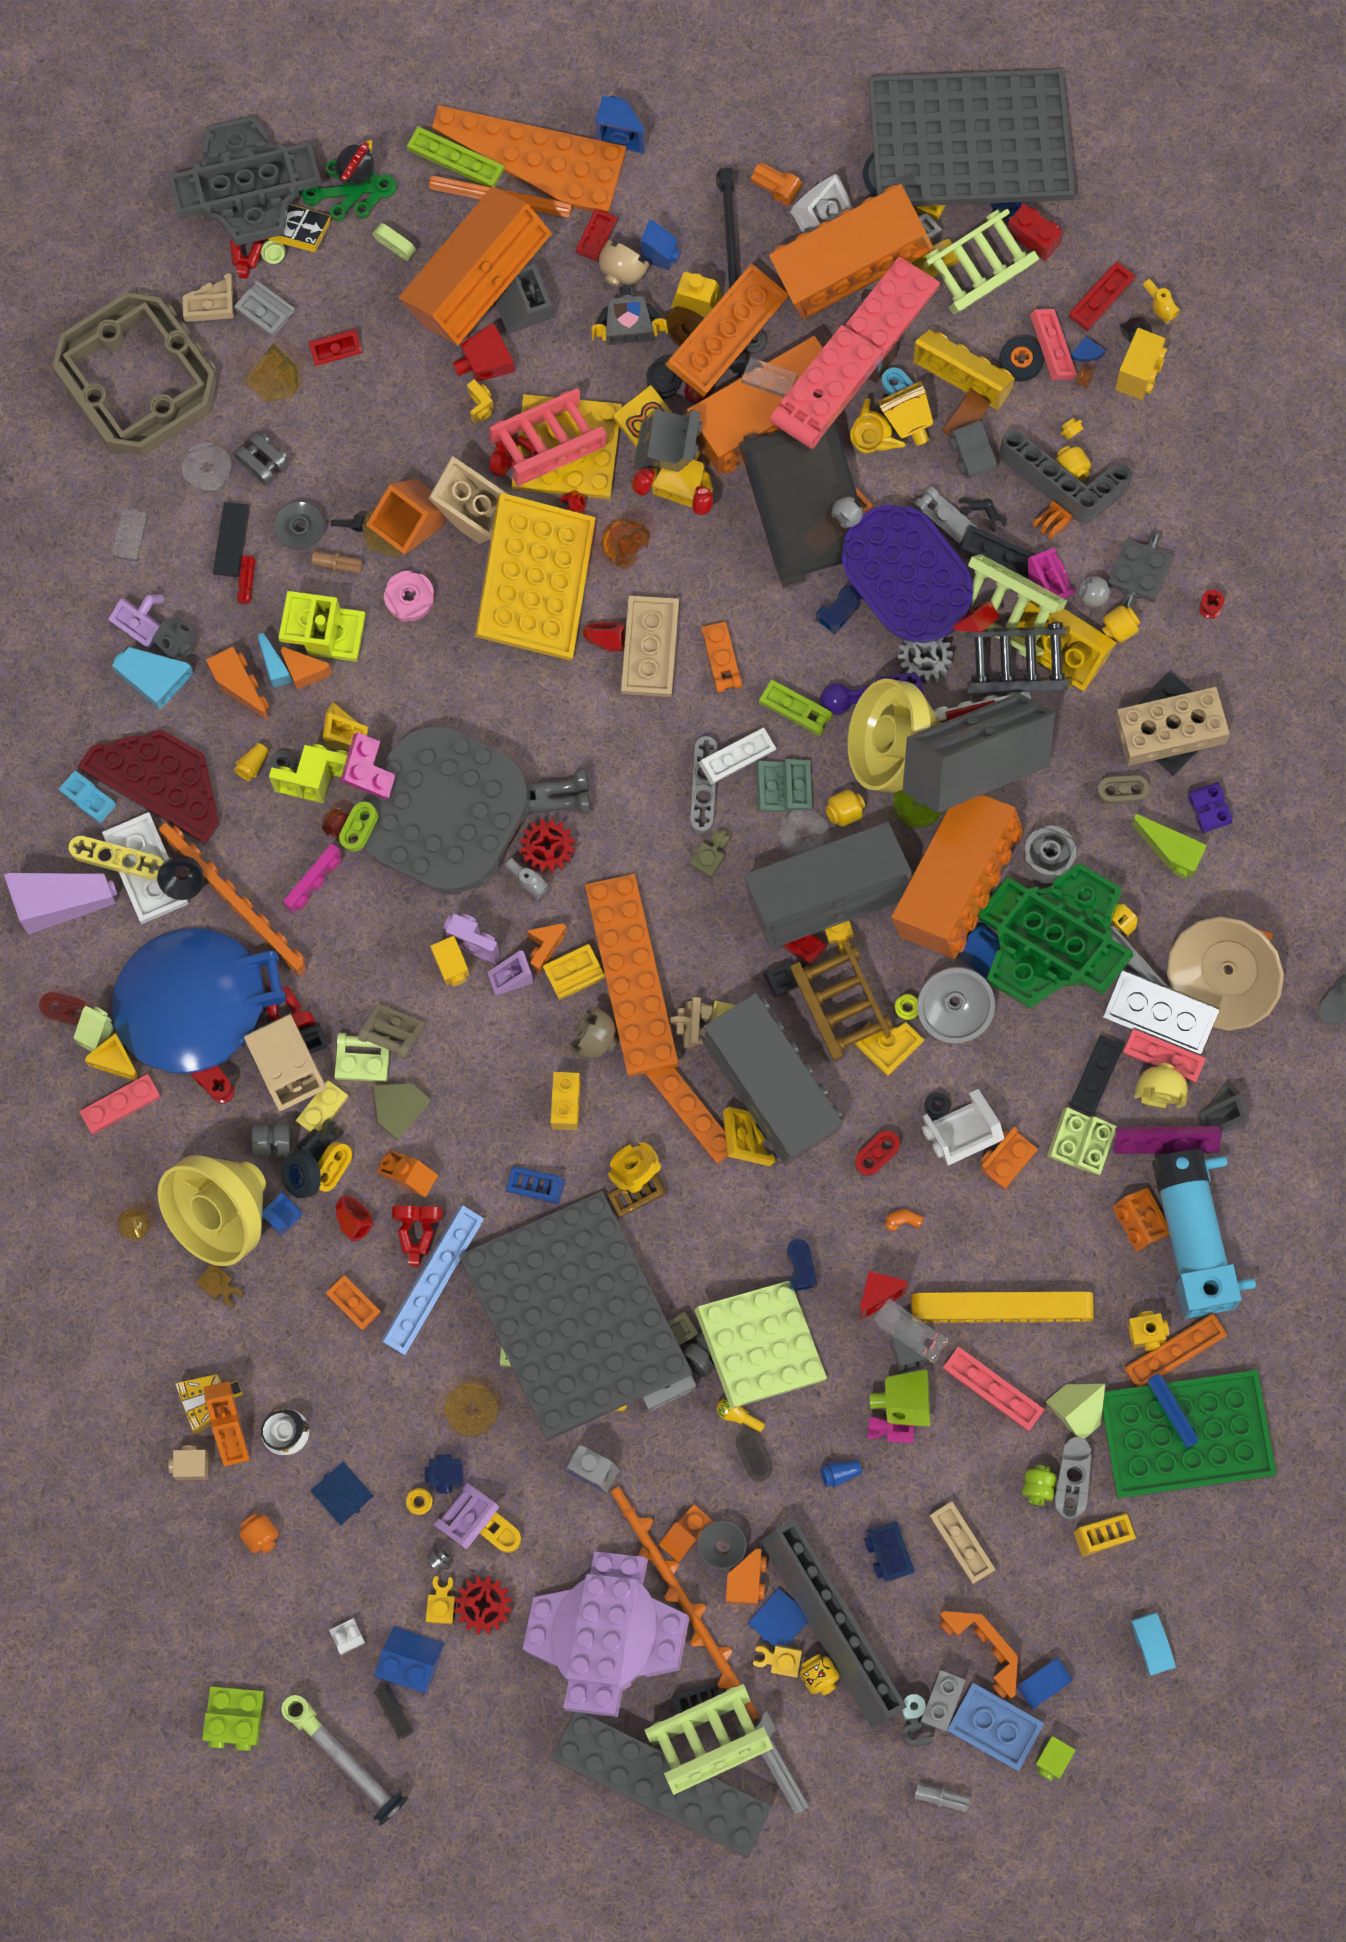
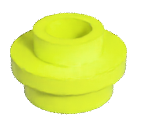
M911 994L900 996L895 1003L896 1014L904 1020L916 1018L918 1016V998ZM904 1004H911L913 1009L909 1012L903 1009Z

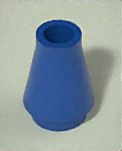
M858 1460L826 1462L825 1466L820 1467L825 1487L832 1486V1488H835L856 1476L862 1475Z

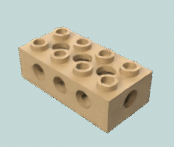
M1217 687L1117 709L1114 719L1127 766L1227 743L1230 735ZM1192 719H1199L1202 723H1195ZM1172 724L1176 726L1177 729H1171L1167 725ZM1142 730H1149L1152 734H1144Z

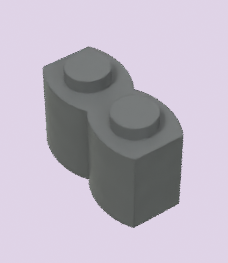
M976 420L949 431L951 437H948V442L953 452L956 451L959 460L956 461L961 475L965 474L966 478H972L998 468L981 420Z

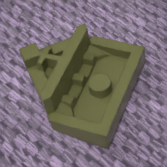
M412 1083L372 1085L375 1105L374 1118L395 1139L401 1137L431 1101L429 1097Z

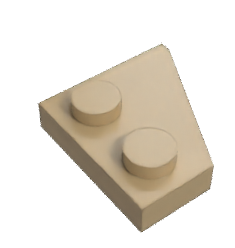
M231 273L224 275V280L214 285L208 283L199 290L192 291L183 296L184 322L234 318Z

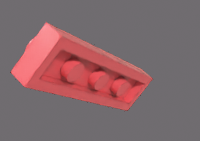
M959 1346L943 1366L944 1371L1028 1432L1045 1410Z

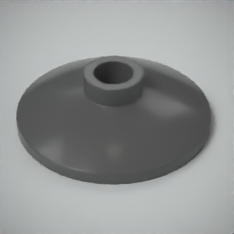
M293 502L284 506L278 512L274 522V529L277 538L283 545L292 549H306L313 546L321 538L324 531V519L321 512L314 505L307 502ZM303 525L305 529L302 532H297L296 527Z

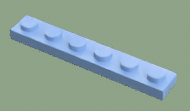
M459 1205L382 1337L381 1342L402 1355L406 1354L460 1261L459 1255L465 1253L484 1218L465 1206Z

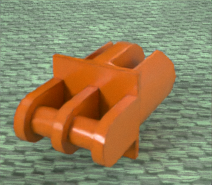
M1053 500L1049 508L1033 522V527L1037 529L1043 524L1040 533L1046 535L1050 531L1047 538L1051 540L1058 532L1064 531L1074 518Z

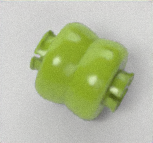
M1034 1465V1469H1028L1024 1474L1025 1483L1021 1492L1024 1497L1029 1498L1028 1503L1045 1506V1502H1050L1055 1497L1054 1488L1057 1484V1476L1050 1472L1051 1468Z

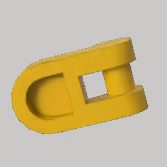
M495 1512L479 1533L504 1553L516 1551L521 1544L520 1532L497 1512ZM495 1522L500 1527L493 1534L489 1529Z

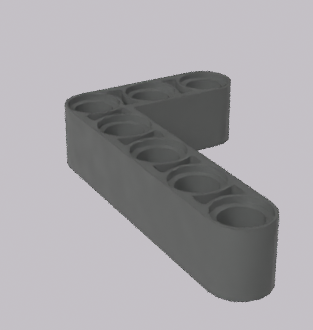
M1011 430L1006 432L1002 438L999 451L1002 461L1051 501L1054 500L1069 512L1072 518L1079 523L1093 521L1125 495L1128 490L1132 471L1125 464L1118 463L1111 466L1086 486L1020 432Z

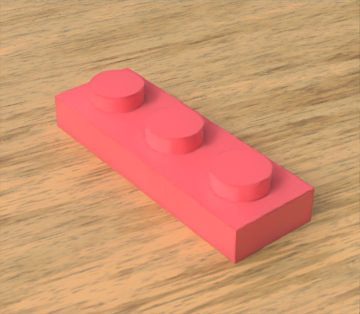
M1055 309L1034 310L1030 317L1051 379L1072 380L1077 373Z
M1135 1029L1132 1030L1123 1052L1124 1055L1153 1067H1157L1159 1063L1170 1064L1174 1070L1179 1071L1187 1081L1196 1083L1206 1059Z
M146 1074L79 1112L91 1134L94 1135L156 1101L161 1096L149 1074Z

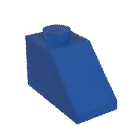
M649 219L641 239L642 262L647 261L651 265L670 270L672 263L676 264L680 256L681 250L678 249V239L655 221Z

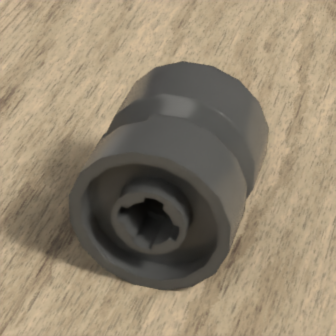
M276 1122L274 1126H270L268 1123H253L252 1147L254 1157H269L271 1153H275L276 1156H288L291 1154V1123Z
M701 1332L695 1338L696 1344H690L683 1352V1355L689 1367L698 1375L706 1378L716 1367L704 1334Z

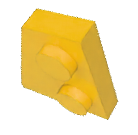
M727 1107L723 1111L728 1157L771 1166L775 1163L774 1155L767 1154L762 1144L765 1138L757 1128L756 1122L749 1111Z

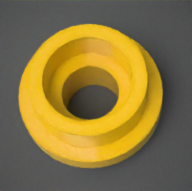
M1072 418L1062 425L1063 431L1060 433L1061 436L1064 435L1069 440L1084 429L1081 425L1082 420L1080 419L1076 422Z
M415 1488L406 1497V1506L415 1515H423L432 1507V1496L426 1489ZM417 1497L424 1498V1504L420 1507L414 1504Z

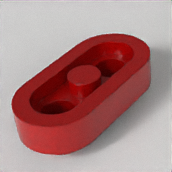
M882 1131L877 1134L857 1154L855 1159L857 1171L864 1176H873L879 1172L898 1153L900 1148L898 1136L892 1131ZM885 1141L890 1142L892 1145L888 1150L882 1147V1143ZM866 1159H870L873 1162V1165L869 1168L863 1165Z

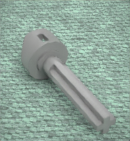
M767 1711L763 1713L761 1722L754 1726L756 1730L764 1727L768 1737H771L772 1733L777 1730ZM741 1726L737 1727L736 1731L740 1738L745 1736L743 1728ZM770 1739L773 1749L763 1753L762 1756L794 1813H800L808 1808L809 1805L776 1746Z

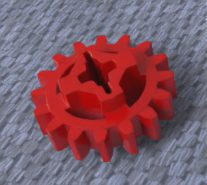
M552 818L549 824H545L544 819L540 820L539 826L532 822V830L525 829L524 835L526 838L520 839V844L525 846L520 849L521 855H526L524 863L532 862L531 870H536L539 867L541 874H544L546 869H550L551 874H555L556 867L564 870L563 862H572L568 854H575V848L571 847L575 844L574 838H569L571 830L566 829L563 831L564 823L561 822L556 826ZM549 832H554V833L558 834L559 836H554L553 834H551V833H549ZM538 834H540V836L538 837V839H537L536 841H533V839H534ZM549 842L551 849L546 850L544 843ZM563 851V853L557 859H555L558 852ZM536 856H540L546 861H541L537 859Z
M476 1576L475 1584L467 1580L468 1588L466 1590L459 1588L462 1597L455 1598L454 1600L460 1604V1607L454 1609L455 1613L463 1615L458 1619L459 1623L467 1621L466 1630L470 1631L475 1627L476 1635H480L482 1629H485L487 1635H491L492 1627L500 1631L499 1623L501 1621L508 1623L505 1613L510 1614L513 1611L507 1607V1604L513 1602L512 1598H505L509 1590L507 1587L500 1590L501 1581L497 1580L492 1584L490 1576H487L485 1582H482L481 1578ZM481 1588V1591L478 1595H476L475 1597H469V1595L473 1591ZM492 1590L499 1595L501 1604L492 1600ZM486 1594V1601L490 1608H485L481 1616L480 1608L476 1605L477 1603H482ZM466 1608L474 1610L476 1613L475 1621L469 1618ZM493 1613L499 1614L493 1621L486 1623V1619Z

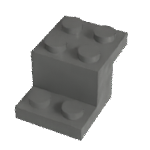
M657 409L653 410L641 421L633 469L641 470L651 465L679 472L692 460H695L698 453V445H695L696 437L699 436L702 428V421H699L700 412L690 410L686 415L682 416Z

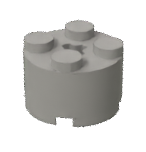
M1051 825L1032 832L1026 841L1023 853V864L1026 872L1036 881L1051 884L1055 879L1073 868L1077 850L1071 835L1063 828ZM1049 852L1053 853L1051 858L1046 856Z

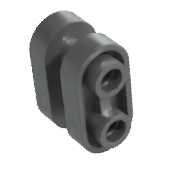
M253 432L247 438L250 447L245 449L240 445L233 451V455L263 485L268 486L275 480L271 472L276 469L279 473H282L289 466L287 462L289 458L280 448L276 450L270 445L271 441L265 434ZM257 453L267 461L265 465L254 457Z

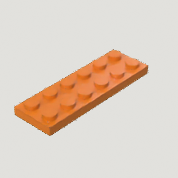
M751 263L668 360L666 366L704 397L785 302L789 294Z

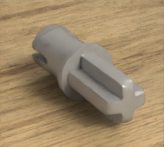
M921 1782L918 1783L915 1794L916 1800L936 1804L938 1808L945 1806L967 1812L970 1804L969 1796L948 1791L944 1786L943 1788H938Z

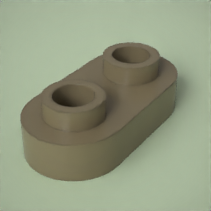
M1138 775L1107 777L1099 783L1097 794L1099 799L1106 804L1139 803L1146 799L1149 792V784L1144 777ZM1138 787L1140 793H1132L1131 788ZM1111 788L1115 791V794L1108 795L1105 790Z

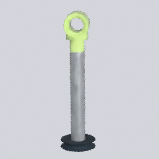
M298 1695L289 1696L285 1699L281 1708L284 1718L291 1722L298 1730L304 1729L380 1809L373 1820L378 1819L380 1821L379 1826H381L396 1814L405 1804L408 1797H402V1791L391 1797L315 1718L317 1713L312 1709L307 1700ZM301 1703L303 1705L302 1714L298 1717H292V1706Z

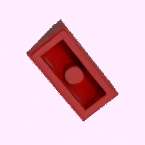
M355 328L308 341L315 366L362 353Z
M987 601L970 610L969 613L954 624L953 628L957 631L983 632L999 618V614L992 602Z

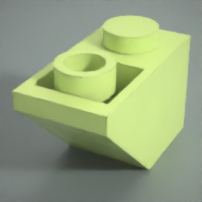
M85 1005L74 1035L76 1043L92 1052L109 1039L115 1032V1029L111 1024L112 1020L107 1017L108 1014L96 1006L91 1009Z

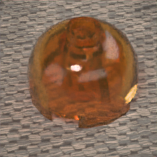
M621 518L608 524L603 530L601 540L604 556L616 567L622 569L631 567L639 559L635 555L641 550L642 546H648L650 530L639 521L630 518Z

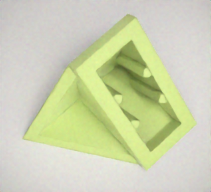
M1066 1384L1050 1397L1046 1403L1075 1437L1085 1439L1101 1426L1105 1384Z

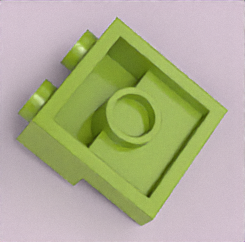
M210 1687L202 1741L208 1742V1747L224 1749L225 1744H234L235 1750L251 1751L252 1746L258 1747L265 1692Z

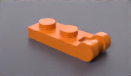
M721 622L702 627L717 693L725 692L727 688H742L727 623ZM731 673V677L722 679L721 674Z

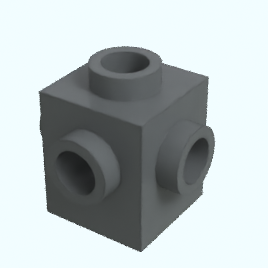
M177 616L163 621L152 640L162 649L165 655L175 659L181 656H188L193 651V645L198 636L188 624Z

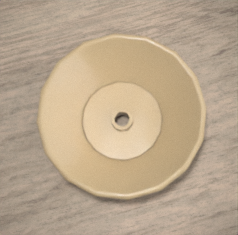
M1216 917L1196 922L1180 933L1169 952L1167 976L1172 989L1220 1008L1213 1028L1231 1031L1252 1027L1271 1013L1281 997L1284 973L1277 950L1264 933L1242 920ZM1226 965L1232 966L1233 971H1228Z

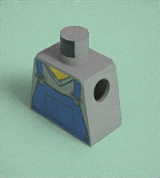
M580 1444L575 1446L563 1468V1471L606 1494L620 1471L612 1461Z

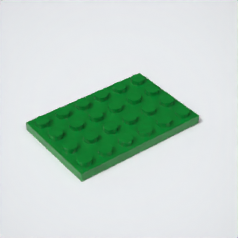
M1258 1370L1166 1383L1199 1439L1196 1444L1188 1448L1185 1447L1149 1385L1104 1392L1102 1415L1117 1499L1276 1476Z

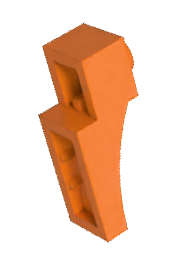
M230 1381L205 1386V1403L223 1466L250 1461Z

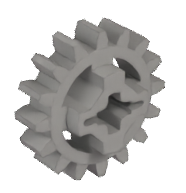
M944 638L927 643L904 640L903 643L905 645L899 646V652L902 654L898 655V662H903L900 665V670H908L907 673L917 674L920 679H924L926 685L929 684L930 678L938 682L939 674L946 676V668H951L952 661L948 660L953 657V652L948 651L951 645L950 642L943 644ZM938 650L942 654V661H939L940 658L936 656ZM909 651L911 652V655L914 657L912 663H910L909 661ZM921 654H922L923 656H926L927 654H929V655H930V658L925 657L924 659H922V658H921Z

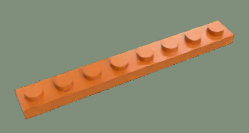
M165 822L159 828L161 836L180 855L196 860L202 866L205 881L273 951L278 953V956L298 976L306 971L303 963L306 959L296 949L291 951L286 946L288 943L287 939L279 931L274 933L269 928L270 922L261 913L257 916L251 910L254 907L245 896L240 898L234 892L236 890L235 886L227 878L222 880L217 875L219 870L211 861L205 863L200 858L202 855L200 850L193 843L188 845L183 840L184 834L176 826L171 828Z

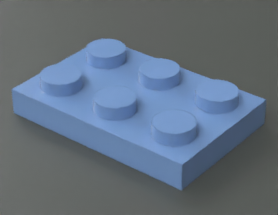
M972 1683L947 1732L1019 1772L1045 1723Z

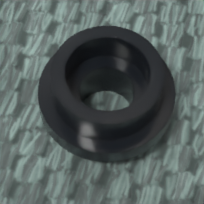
M941 1093L931 1094L925 1100V1112L933 1119L942 1118L950 1111V1101ZM936 1102L942 1105V1109L939 1111L934 1110L932 1107Z

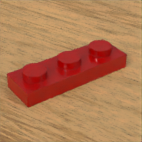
M1116 261L1069 313V318L1088 332L1133 283L1136 276Z

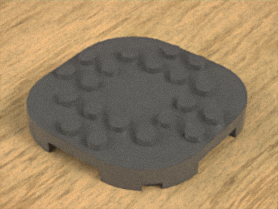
M427 727L408 734L394 746L381 769L396 774L389 798L384 800L367 793L362 801L372 804L378 812L377 823L365 847L371 856L383 867H389L422 883L434 892L446 895L462 894L461 892L472 888L478 889L487 883L499 869L497 864L520 823H525L530 808V793L526 779L517 764L507 755L453 729ZM365 814L362 820H367L370 815Z

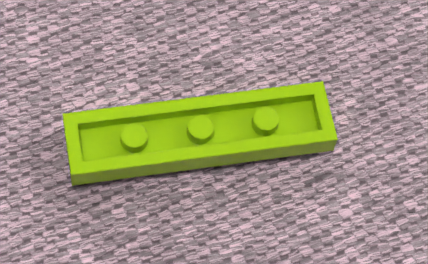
M417 127L407 144V151L484 186L495 187L504 172L503 165L421 127Z

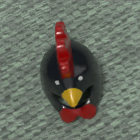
M372 140L362 144L349 145L338 155L335 164L336 175L344 184L351 187H359L365 185L372 178L375 168L372 155Z

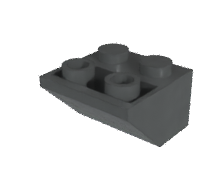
M535 263L525 266L495 301L507 334L554 318L551 301Z

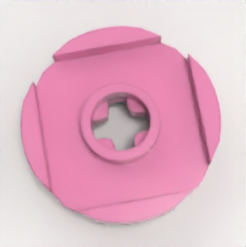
M402 571L395 574L388 581L384 592V601L388 611L400 621H416L426 616L433 608L435 594L430 580L425 575L412 573V571ZM409 591L411 594L415 592L414 600L405 601L403 599L405 592Z

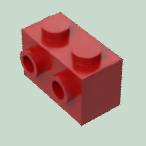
M1023 204L1008 221L1007 229L1013 238L1030 251H1035L1037 256L1044 261H1047L1061 244L1063 231H1061L1060 227L1053 221H1047L1033 207L1029 208Z

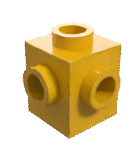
M1153 1311L1138 1313V1317L1130 1318L1127 1322L1132 1349L1144 1347L1145 1351L1161 1348L1160 1344H1163L1166 1336L1169 1335L1167 1320H1162L1161 1313L1154 1314ZM1146 1328L1151 1329L1153 1333H1149Z

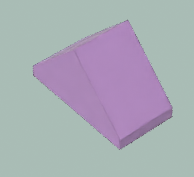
M518 951L487 972L495 995H500L533 983L524 951Z

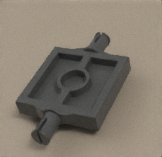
M1152 531L1147 544H1140L1128 539L1125 540L1108 580V586L1120 590L1125 595L1120 606L1131 607L1134 598L1146 599L1155 603L1173 561L1172 554L1156 548L1161 537L1159 533H1156L1155 536V532Z

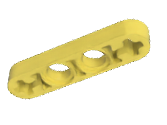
M85 836L74 837L69 843V851L77 861L151 881H157L159 870H155L152 874L148 867L142 866V859H144L145 865L153 866L154 863H157L159 868L164 862L156 855ZM84 843L86 849L93 851V858H91L92 855L88 851L83 850L78 854L75 847H80ZM104 849L111 850V859L101 861L98 857L100 851ZM129 855L137 859L136 864L131 868L123 866L124 858Z

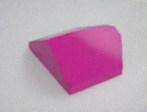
M1055 548L1029 557L1028 574L1030 581L1063 599L1075 594L1064 565L1055 554L1057 552Z

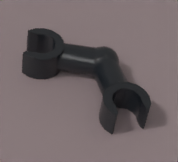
M968 497L959 499L958 503H967L969 505L968 509L960 510V513L963 515H968L972 511L985 510L990 519L989 526L992 531H996L993 524L996 520L1001 521L1004 527L1006 526L1005 518L1002 515H998L990 499L972 501Z

